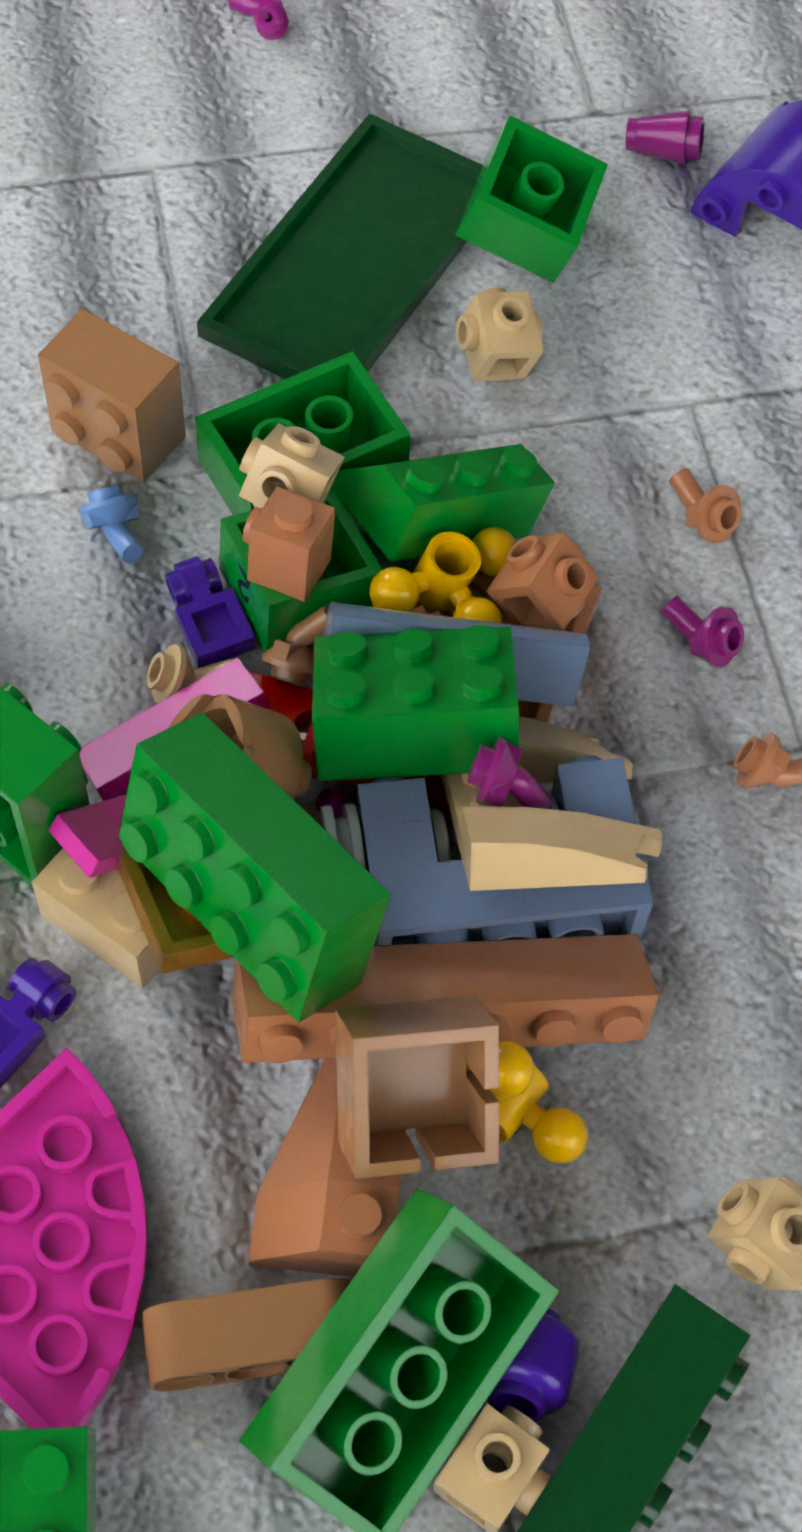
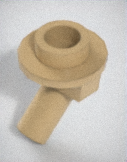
M173 644L163 653L159 652L153 657L147 673V686L152 689L154 701L159 703L233 659L230 658L193 669L190 656L187 655L185 649L180 645Z

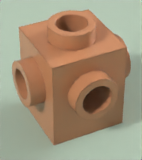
M566 533L543 536L529 535L517 541L509 549L506 555L507 562L486 591L513 625L564 631L570 620L583 609L585 598L599 576L584 558L580 547Z

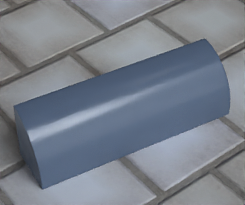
M331 602L329 605L323 636H332L341 632H354L358 634L390 633L412 628L429 631L466 629L474 625L490 627L511 626L518 700L574 707L591 648L589 638L584 633Z

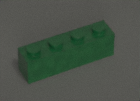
M675 1284L517 1532H631L637 1521L650 1529L674 1490L662 1481L676 1457L689 1464L712 1428L711 1424L701 1418L705 1409L715 1394L727 1402L746 1373L750 1364L738 1355L751 1335Z

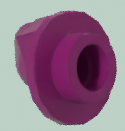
M676 595L660 611L689 640L691 654L705 658L711 666L723 667L729 664L742 648L744 629L741 622H739L737 613L732 608L719 606L703 621Z
M501 737L497 738L493 748L480 745L467 779L468 784L478 787L475 801L502 806L510 792L522 807L551 809L553 806L552 799L535 778L524 768L518 766L521 748Z

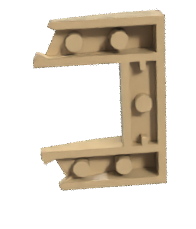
M519 717V748L522 749L520 767L528 771L538 783H553L557 764H565L582 756H597L602 760L623 758L627 779H632V762L624 756L612 754L598 744V739L594 736L537 719ZM469 774L441 775L470 891L645 883L648 864L636 857V854L640 853L658 857L661 852L662 834L660 829L581 812L522 807L510 792L502 806L485 802L480 803L475 801L478 787L467 783Z

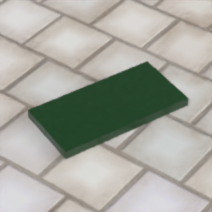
M369 113L198 319V337L284 379L351 351L354 352L368 372L468 242L455 234L483 165Z

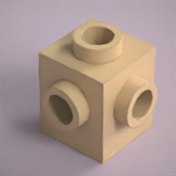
M496 287L476 292L463 315L458 318L456 325L457 343L461 350H465L472 382L524 380L544 352L541 342L543 334L542 321L540 316L534 313L529 291H507L504 288Z
M278 423L264 440L254 437L247 448L239 467L240 471L247 474L239 496L253 503L254 507L263 508L278 486L324 504L345 457L321 445L320 440L308 430L296 426L286 427Z
M781 1176L740 1180L720 1200L717 1208L719 1216L706 1238L727 1255L725 1263L728 1268L744 1280L761 1285L766 1290L802 1291V1187L794 1181Z
M486 1404L477 1419L472 1420L447 1457L449 1461L435 1480L433 1492L486 1531L499 1532L514 1507L524 1515H528L552 1477L540 1468L550 1451V1448L538 1441L543 1434V1430L525 1414L509 1405H506L500 1413L489 1404ZM491 1455L498 1456L506 1463L507 1470L501 1473L492 1472L486 1468L483 1459Z

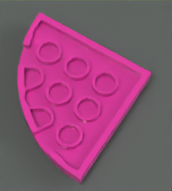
M68 1048L63 1050L0 1110V1399L29 1429L85 1427L108 1392L126 1355L138 1320L146 1282L148 1257L147 1211L138 1165L128 1137L110 1099L91 1072Z

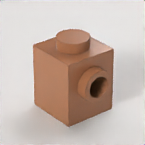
M277 486L263 508L255 507L251 511L244 527L243 542L249 544L247 580L305 602L331 561L335 508Z

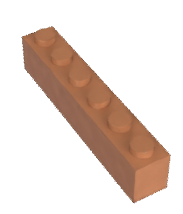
M638 934L373 946L361 984L299 1023L279 1003L268 999L260 989L257 980L236 960L231 999L242 1063H285L291 1060L336 1058L335 1009L476 996L499 1025V1041H512L523 1047H558L564 1044L624 1043L633 1040H645L659 993Z

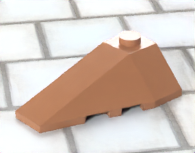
M324 1058L258 1191L248 1259L249 1266L354 1277L397 1217L401 1174L355 1179L338 1144L337 1058Z

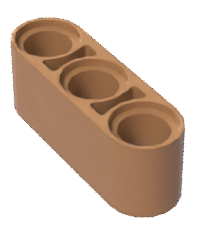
M344 1278L317 1279L171 1301L147 1308L142 1313L149 1388L160 1392L180 1391L285 1375L347 1288L350 1280Z

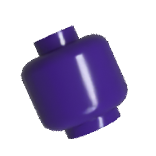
M547 1309L487 1398L488 1404L501 1413L505 1406L509 1405L525 1414L534 1422H537L544 1416L559 1411L569 1399L579 1360V1341L570 1327L562 1322L560 1316L554 1310Z

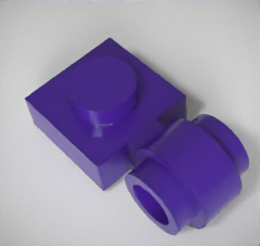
M198 556L175 563L174 571L164 574L167 588L176 606V620L197 667L227 660L256 649L255 636L234 590L229 588L223 591L219 573L211 558L201 561Z
M29 958L16 969L9 981L8 989L14 996L9 1002L0 996V1089L46 1038L42 1026L32 1019L40 1020L47 1018L51 1022L56 1021L65 1014L75 999L76 989L70 985L71 977L47 959L39 962L35 958Z

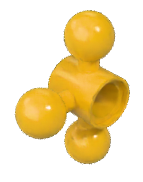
M499 527L485 528L477 533L473 540L457 532L447 531L439 533L430 540L412 573L399 567H390L380 571L371 582L369 590L370 600L374 607L401 611L412 610L417 602L434 611H446L455 607L453 617L502 623L498 607L489 599L474 597L468 586L478 571L485 575L497 576L507 562L506 555L509 549L516 543V540L510 532Z
M499 1041V1088L490 1089L499 1101V1142L507 1143L520 1125L524 1124L533 1131L534 1146L544 1159L557 1164L574 1161L583 1153L588 1142V1130L584 1120L579 1114L568 1108L556 1107L546 1111L537 1105L549 1089L547 1079L534 1065L531 1055L522 1045L512 1041ZM466 1064V1071L471 1070Z

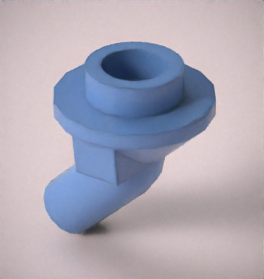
M122 485L105 487L87 493L89 504L79 507V512L82 515L87 530L102 527L106 538L125 563L129 564L138 561L143 555V547L126 525L127 521L139 517L137 494L124 495Z

